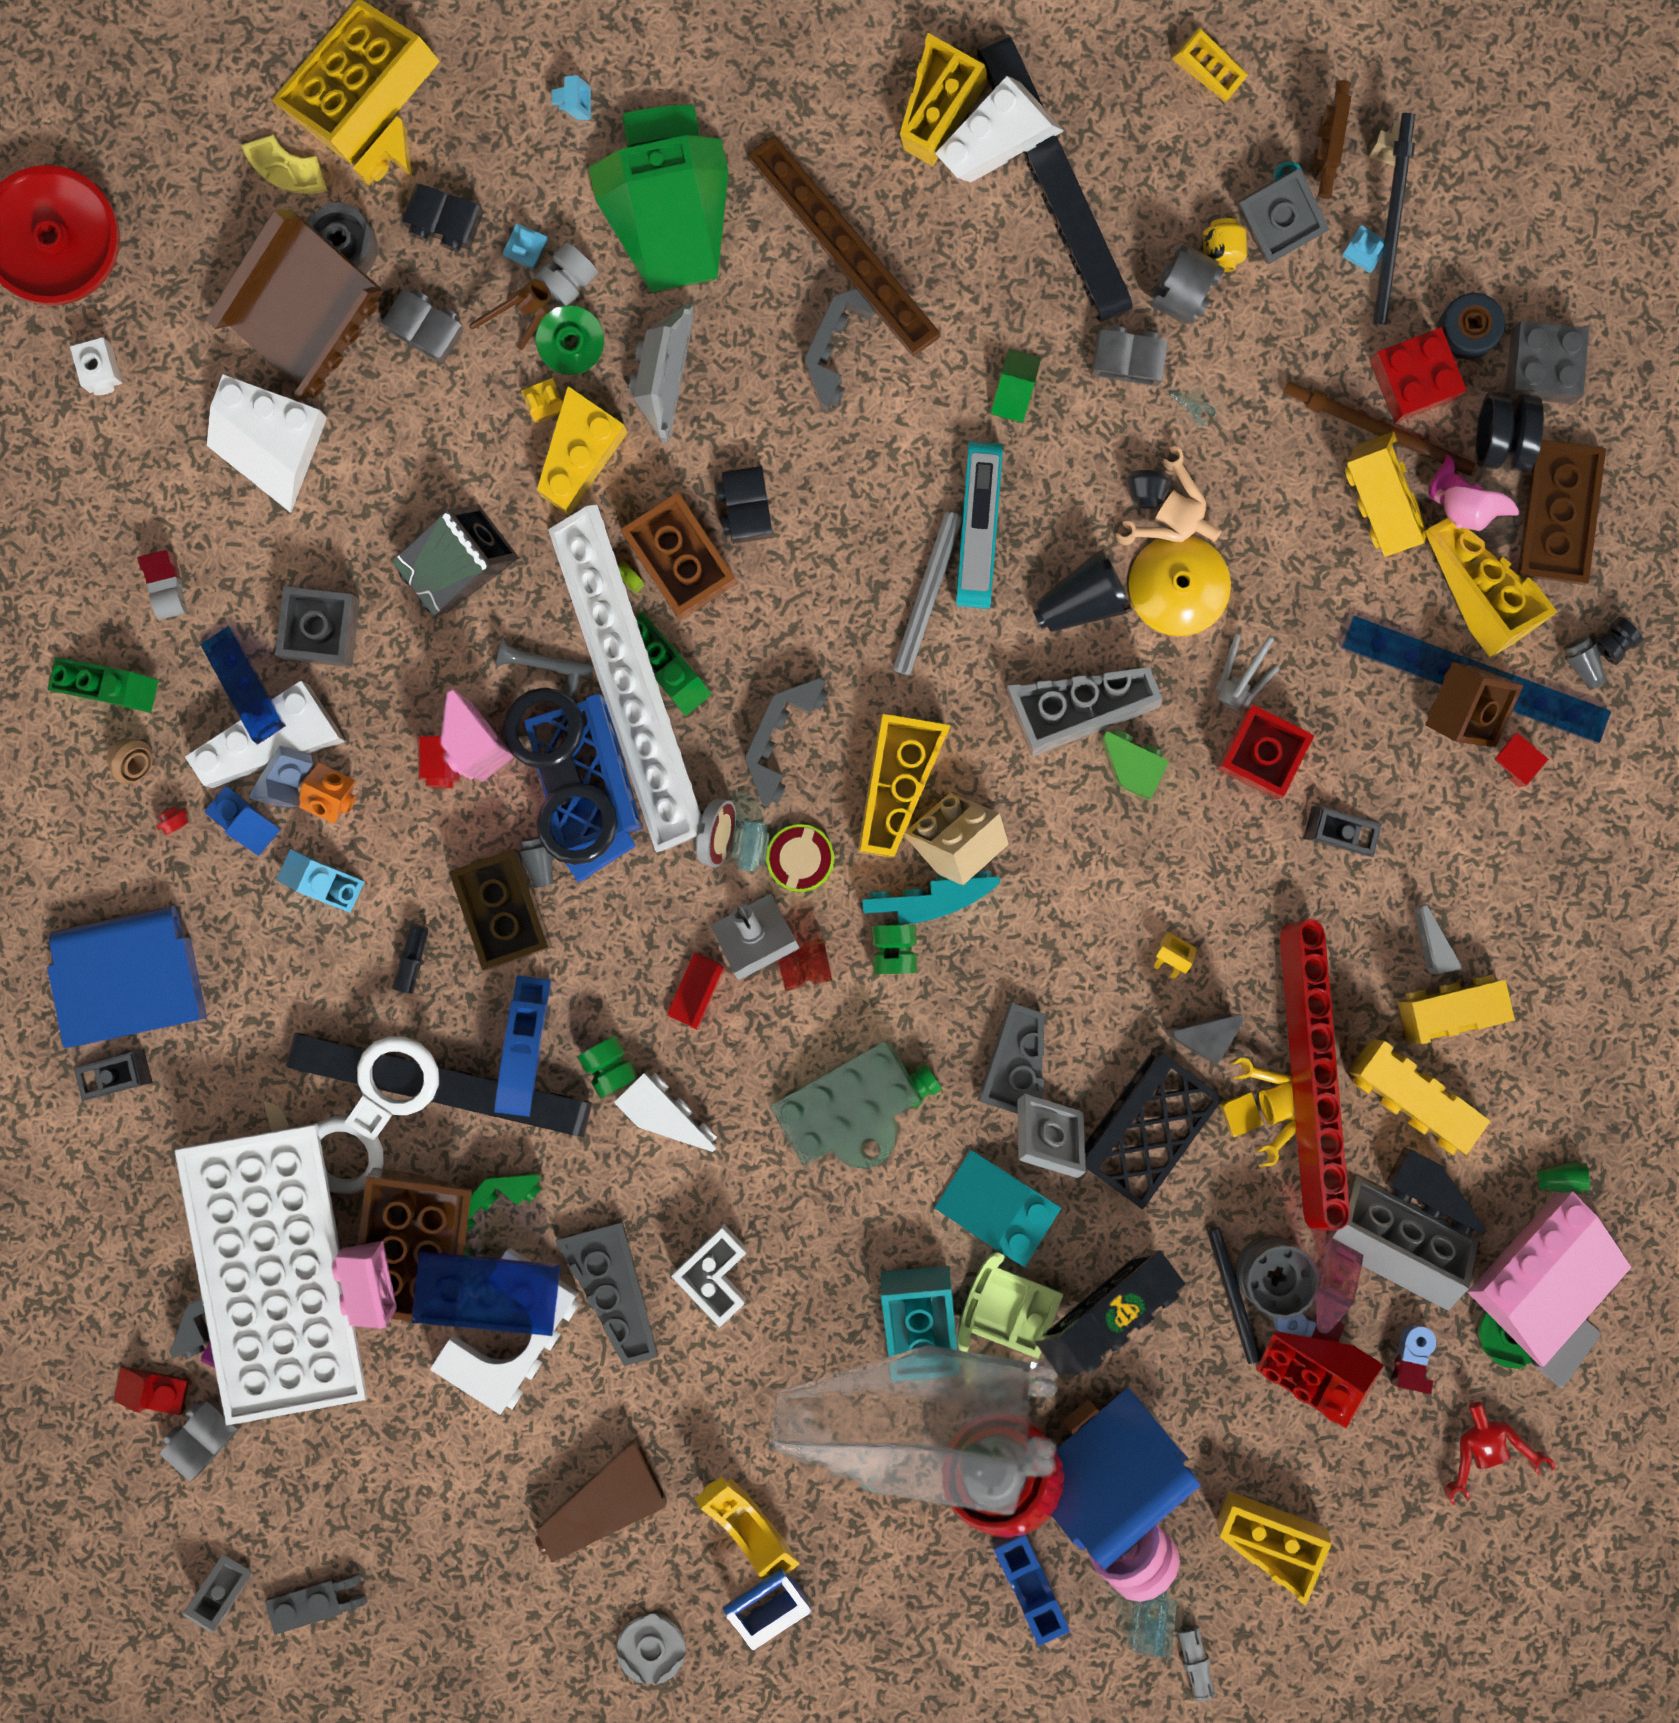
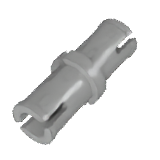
M1194 1625L1184 1628L1185 1632H1183V1629H1179L1177 1633L1185 1659L1182 1663L1184 1670L1188 1671L1194 1700L1199 1702L1210 1700L1211 1697L1214 1698L1216 1696L1209 1670L1211 1661L1210 1657L1205 1654L1200 1628Z

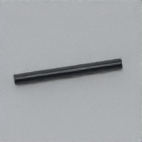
M1217 1227L1207 1230L1247 1363H1257L1261 1361L1221 1228Z

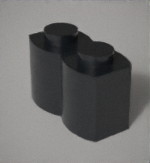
M416 183L402 223L409 229V235L423 241H428L429 236L441 240L440 245L442 247L459 252L461 248L471 249L484 212L480 205Z
M758 466L722 472L723 481L716 482L719 503L726 502L728 515L721 516L724 536L731 535L733 544L773 538L763 467Z

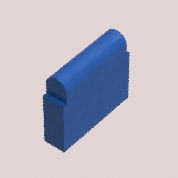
M175 906L61 929L50 933L49 944L54 965L48 966L47 970L63 1048L86 1045L207 1019L191 938H184L179 912Z
M1127 1387L1057 1448L1058 1455L1063 1464L1064 1482L1062 1495L1051 1516L1071 1542L1082 1551L1086 1548L1090 1556L1105 1570L1195 1492L1201 1484L1195 1478V1474L1191 1469L1185 1466L1184 1462L1188 1459L1185 1453L1138 1397Z

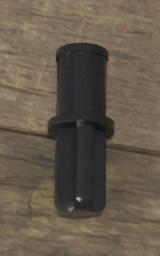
M412 924L410 926L403 954H398L397 956L400 961L392 989L408 994L414 993L420 966L425 963L421 958L429 932L427 927L419 924Z

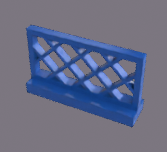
M600 694L586 697V701L576 704L581 712L585 711L588 723L584 728L581 743L574 752L573 757L575 760L584 742L594 746L597 755L590 767L575 760L576 765L588 771L582 783L588 784L593 774L604 779L606 785L604 793L609 796L616 809L618 822L616 835L627 831L632 833L643 829L605 698ZM562 708L524 720L532 752L542 754L540 746L546 748L544 754L556 750L554 747L563 731L568 733L569 730L566 727L568 717ZM563 718L560 724L554 721ZM549 722L558 727L549 745L538 740L535 726ZM589 732H591L593 741L587 738ZM599 763H600V767H601L602 773L596 771V769H597ZM537 768L541 784L543 787L545 798H547L548 793L545 788L539 768ZM581 797L573 798L567 810L559 806L554 812L552 819L558 844L570 850L595 842L602 830L593 825L600 812L597 805L588 821L573 814ZM558 810L565 813L562 820L560 819ZM570 817L585 824L579 838L566 841L563 829ZM591 828L598 831L592 834H588Z

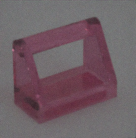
M1332 1239L1326 1247L1316 1292L1317 1329L1322 1333H1329L1355 1302L1364 1257L1363 1254L1335 1239Z

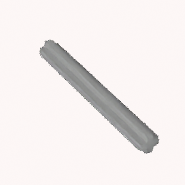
M947 511L944 514L893 667L897 673L903 675L911 674L962 521V516L957 513Z

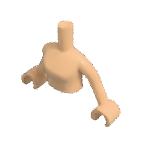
M1170 447L1171 453L1177 455L1179 459L1176 462L1163 459V464L1168 470L1175 471L1192 499L1183 497L1173 490L1155 521L1168 528L1135 527L1132 522L1124 521L1122 523L1123 526L1130 529L1132 533L1127 537L1115 533L1116 539L1120 544L1129 545L1136 537H1152L1174 542H1184L1185 539L1189 538L1196 531L1214 542L1218 539L1222 530L1203 520L1206 511V501L1183 465V452L1179 447Z

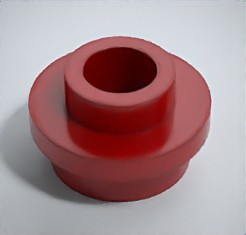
M176 806L165 810L158 815L160 822L155 825L157 830L162 829L166 836L182 828L190 822L186 817L188 811L186 808L178 810Z

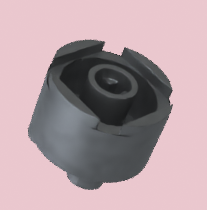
M339 202L328 203L322 206L323 208L316 213H312L306 219V222L361 271L367 274L376 261L378 242L373 229L365 217L353 206ZM335 243H341L339 247L335 246Z
M1181 243L1174 252V255L1178 256L1175 263L1171 262L1166 265L1152 294L1154 299L1149 303V306L1184 324L1188 322L1193 324L1197 316L1201 317L1210 301L1206 294L1212 285L1215 287L1218 284L1225 268L1220 266L1217 260Z

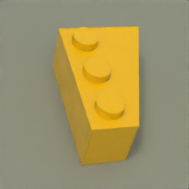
M928 32L921 63L918 65L915 86L909 98L900 136L906 152L933 167L939 158L935 153L959 128L988 84V78L983 63Z

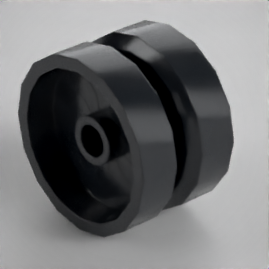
M1489 391L1486 394L1478 417L1475 458L1480 468L1498 469L1505 462L1511 471L1529 472L1532 470L1538 457L1543 434L1544 409L1542 399L1539 396L1520 394L1513 401L1511 396L1505 392Z

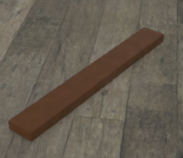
M775 135L747 154L748 160L912 357L941 337L940 331Z

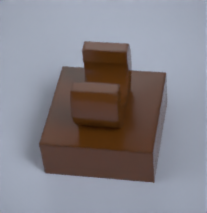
M1078 1393L1073 1395L1079 1404L1075 1411L1070 1412L1063 1404L1059 1407L1061 1413L1066 1417L1062 1422L1072 1434H1075L1100 1412L1090 1399L1085 1400Z

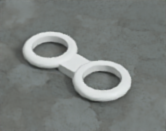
M388 1036L373 1042L363 1052L357 1066V1081L363 1094L360 1101L349 1117L334 1116L317 1124L320 1140L325 1135L333 1132H348L357 1136L364 1143L368 1151L369 1164L366 1171L358 1177L340 1179L326 1171L331 1192L335 1194H354L365 1190L366 1176L373 1168L382 1169L383 1147L378 1135L392 1115H409L420 1111L433 1100L439 1086V1069L433 1055L421 1043L401 1036ZM396 1051L412 1056L420 1064L424 1073V1085L421 1092L407 1100H394L385 1096L376 1087L372 1078V1067L380 1055Z

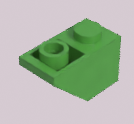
M1114 729L1113 733L1106 731L1101 738V742L1116 785L1146 800L1151 799L1169 763L1168 760L1162 758L1164 752L1148 744L1141 748L1131 743L1133 737L1120 730Z

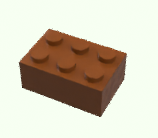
M679 492L620 529L629 546L679 621L737 584L734 575Z

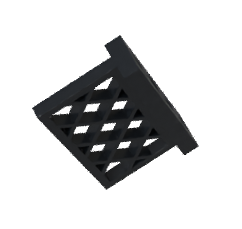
M1153 1048L1086 1140L1085 1168L1143 1210L1224 1098L1174 1062L1165 1053ZM1173 1069L1180 1074L1182 1089L1165 1092L1163 1079ZM1187 1080L1196 1087L1188 1088ZM1158 1088L1159 1093L1153 1094L1155 1090ZM1204 1092L1212 1098L1203 1111L1191 1112L1189 1094ZM1183 1095L1185 1113L1168 1116L1166 1098ZM1160 1099L1162 1117L1144 1120L1143 1107L1147 1101ZM1137 1115H1138V1121H1137V1122H1133L1134 1119H1135V1118L1137 1117ZM1198 1117L1196 1122L1193 1124L1192 1118ZM1186 1119L1188 1133L1184 1138L1171 1140L1169 1122ZM1163 1123L1165 1141L1148 1144L1145 1126ZM1139 1127L1142 1145L1124 1148L1123 1134L1127 1129ZM1118 1144V1149L1113 1150L1115 1145ZM1173 1145H1178L1177 1148H1176V1149L1174 1150V1152H1173L1172 1146H1173ZM1166 1147L1168 1160L1164 1166L1151 1168L1149 1150ZM1143 1151L1145 1169L1127 1172L1125 1154ZM1119 1155L1121 1173L1106 1175L1099 1169L1107 1157ZM1152 1173H1158L1152 1180ZM1146 1175L1148 1188L1139 1199L1130 1192L1128 1178ZM1122 1179L1123 1186H1121L1115 1180Z

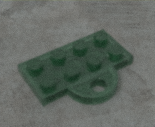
M887 1039L769 1107L803 1166L833 1151L845 1164L855 1168L866 1169L879 1165L893 1152L898 1140V1127L894 1116L916 1105L923 1099ZM871 1139L879 1144V1156L871 1157L864 1152L863 1143L865 1140Z

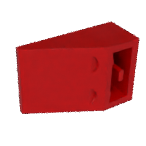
M1275 1331L1257 1367V1371L1263 1374L1270 1382L1278 1384L1292 1393L1299 1401L1309 1404L1324 1414L1331 1422L1338 1423L1347 1429L1366 1400L1384 1364L1354 1345Z

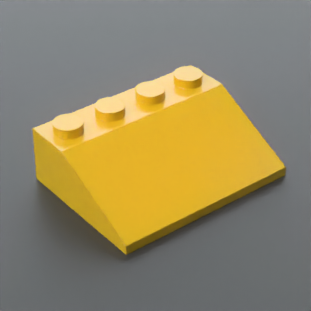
M356 0L274 96L272 102L330 150L353 165L440 61L417 34L365 1Z

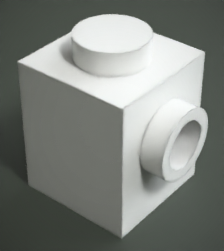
M102 337L70 346L80 385L89 393L93 392L94 395L109 394L114 391V386L123 384L112 344Z

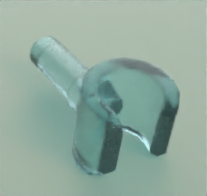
M1176 390L1170 395L1171 398L1192 414L1193 422L1198 426L1208 425V423L1200 418L1201 410L1207 411L1212 417L1216 415V411L1211 405L1198 406Z

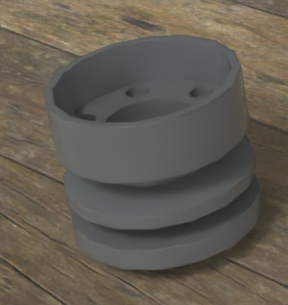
M1266 1235L1252 1240L1242 1249L1236 1260L1235 1277L1239 1289L1260 1311L1271 1317L1288 1319L1301 1315L1312 1306L1319 1293L1320 1276L1317 1265L1305 1251L1282 1236ZM1275 1269H1278L1280 1271L1279 1277L1273 1276L1270 1278L1267 1276L1269 1270L1275 1271Z

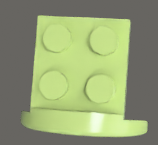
M995 1252L980 1267L968 1293L958 1327V1348L967 1352L970 1346L971 1333H974L1039 1359L1041 1350L1034 1341L1052 1326L1064 1294L1061 1291L998 1267L1004 1260L1005 1255Z

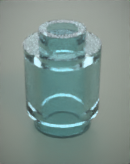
M740 821L739 829L735 830L731 861L737 862L736 869L757 872L758 866H765L770 836L769 833H766L767 824Z

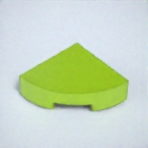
M622 560L618 564L623 582L633 593L640 591L645 586L640 577L625 561Z

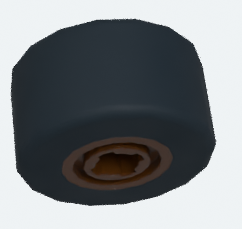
M1472 292L1460 295L1447 306L1439 318L1438 328L1442 327L1453 356L1471 360L1482 357L1499 342L1504 333L1505 318L1502 308L1493 298L1486 294Z

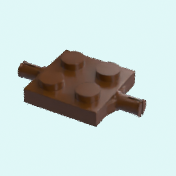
M1345 80L1336 82L1334 101H1332L1331 105H1326L1324 116H1320L1316 130V137L1322 138L1318 149H1315L1313 152L1310 169L1316 170L1314 181L1320 182L1317 196L1322 199L1332 198L1334 180L1337 178L1336 170L1341 163L1352 97L1349 95L1351 83Z

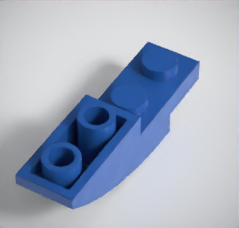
M518 975L516 977L496 1094L495 1112L530 1117L551 980Z

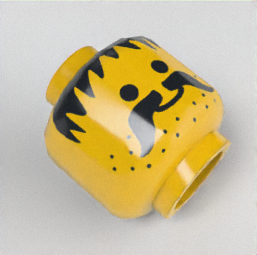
M1232 218L1211 221L1210 227L1206 228L1202 233L1203 254L1217 260L1219 265L1225 268L1224 272L1236 270V265L1244 262L1248 255L1246 229L1239 225L1236 219Z

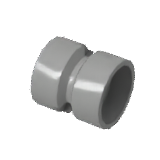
M565 242L553 255L554 263L545 264L534 276V279L541 280L547 285L551 297L561 306L570 305L579 296L578 288L580 286L587 287L598 274L595 266L579 250Z

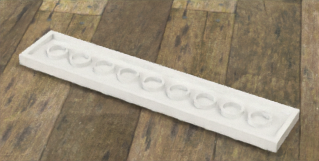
M597 505L586 506L551 527L548 531L657 853L696 838L699 832H704L705 825L701 823L702 814L699 811L692 790V784L688 778L681 757V751L677 745L670 724V718L659 691V685L656 682L615 554L611 548L604 521L601 518Z

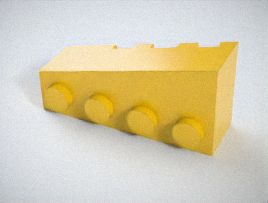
M888 714L881 715L858 846L859 853L889 858L895 856L951 725Z

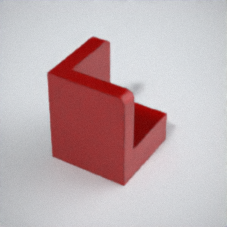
M1514 733L1505 739L1507 744L1497 754L1495 761L1511 774L1508 779L1520 788L1527 786L1549 759L1521 735Z

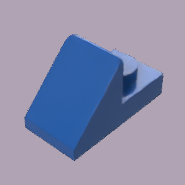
M229 786L223 788L204 812L223 827L228 836L258 856L281 830Z

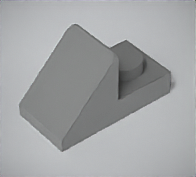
M222 1554L184 1611L183 1616L214 1633L229 1614L232 1604L249 1580L252 1571Z

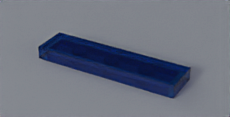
M229 625L200 644L249 736L257 745L286 726L238 637Z

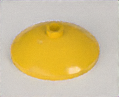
M1190 536L1184 542H1174L1161 538L1151 542L1136 557L1128 580L1129 597L1137 615L1152 629L1170 636H1189L1210 627L1225 610L1231 590L1230 574L1223 557L1212 545L1195 536ZM1177 577H1186L1188 586L1185 588L1179 587Z

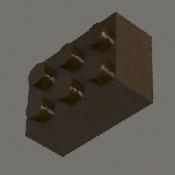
M512 849L449 871L482 970H490L553 948L519 850Z

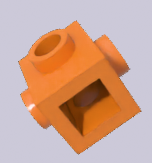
M318 762L302 784L299 807L335 824L342 813L348 814L355 803L356 796L352 793L356 780Z

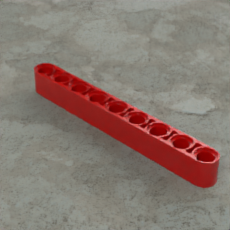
M1307 919L1286 924L1280 932L1303 1216L1305 1223L1312 1230H1340L1349 1222L1350 1208L1326 936L1320 922L1315 919Z

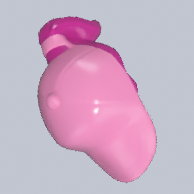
M1446 455L1443 465L1430 482L1428 488L1430 498L1444 505L1446 515L1457 528L1480 531L1496 516L1519 515L1517 506L1508 496L1499 492L1484 491L1481 486L1471 485L1461 475L1454 474L1455 463L1450 455Z

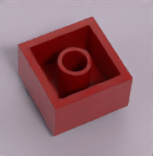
M1442 327L1380 350L1370 359L1371 366L1394 423L1457 400L1467 391Z
M1252 704L1245 709L1216 770L1276 800L1284 798L1315 735Z

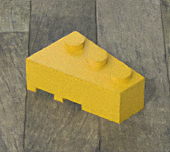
M569 386L567 387L537 487V491L542 498L568 516L628 433L624 424Z
M1394 431L1355 446L1347 462L1348 466L1345 467L1349 484L1351 486L1356 485L1360 494V498L1357 499L1360 512L1364 518L1369 517L1373 529H1370L1372 542L1376 549H1382L1384 557L1423 544L1427 536L1415 494L1410 492L1403 474L1407 472L1405 463H1399L1392 443L1397 441Z
M1493 974L1472 978L1474 985L1461 987L1460 982L1440 985L1439 993L1427 995L1426 989L1405 993L1407 1000L1398 1001L1397 1003L1406 1042L1424 1044L1431 1042L1430 1039L1442 1036L1452 1037L1459 1035L1460 1032L1473 1029L1479 1030L1514 1021L1515 1018L1506 980H1494Z
M1228 1491L1216 1521L1220 1538L1252 1564L1258 1565L1271 1576L1272 1580L1279 1585H1283L1297 1597V1600L1306 1606L1332 1544L1327 1528Z

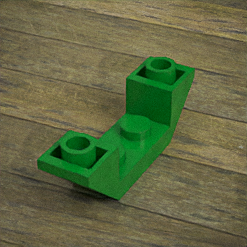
M539 1172L486 1178L471 1196L467 1234L477 1224L472 1219L480 1209L487 1212L499 1198V1195L495 1193L497 1189L517 1206L524 1199L530 1203L543 1188L538 1182L544 1176ZM466 1246L461 1283L476 1268L471 1264L476 1255Z

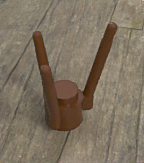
M532 279L524 287L509 295L505 302L470 323L469 327L473 330L516 304L521 312L535 314L518 345V349L523 350L541 319L549 313V308L546 304L551 299L550 290L541 280Z

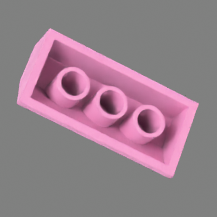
M453 689L447 693L441 745L447 752L442 756L455 772L458 771L460 775L463 774L471 780L476 778L483 782L514 757L472 702Z

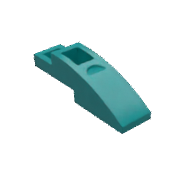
M979 871L964 885H961L936 874L937 881H930V895H924V889L903 890V897L890 898L889 891L869 892V899L862 900L863 914L897 912L898 925L936 919L954 913L987 895L1000 884V877H992L991 871Z

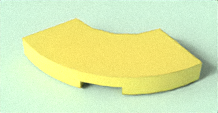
M274 135L241 145L244 154L254 169L274 186L299 194H315L328 191L316 156L302 158L291 155L280 147Z

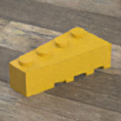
M1370 1039L1347 1071V1073L1354 1077L1351 1083L1366 1094H1369L1371 1090L1382 1097L1379 1103L1395 1115L1402 1111L1411 1118L1408 1124L1421 1134L1425 1135L1429 1131L1439 1139L1436 1144L1449 1154L1454 1155L1457 1151L1467 1155L1491 1121L1457 1095L1446 1093L1444 1091L1446 1088L1433 1077L1423 1072L1421 1074L1416 1071L1417 1065L1407 1057H1403L1396 1052L1392 1054L1391 1052L1394 1047L1386 1041Z

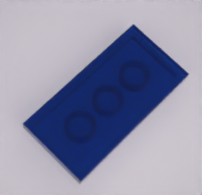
M420 1251L412 1323L553 1336L561 1265Z

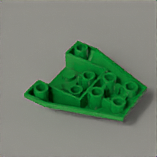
M683 135L619 149L588 167L596 203L651 294L718 279L729 176L721 138Z

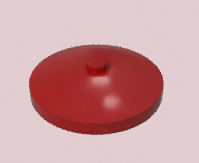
M53 165L28 167L13 173L0 182V284L23 300L47 306L73 303L85 298L98 289L114 268L120 247V230L117 216L104 193L92 181L78 172Z

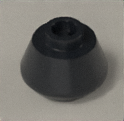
M1136 470L1132 471L1126 478V484L1131 500L1138 502L1137 507L1156 509L1158 508V503L1165 502L1173 480L1168 473L1163 471Z

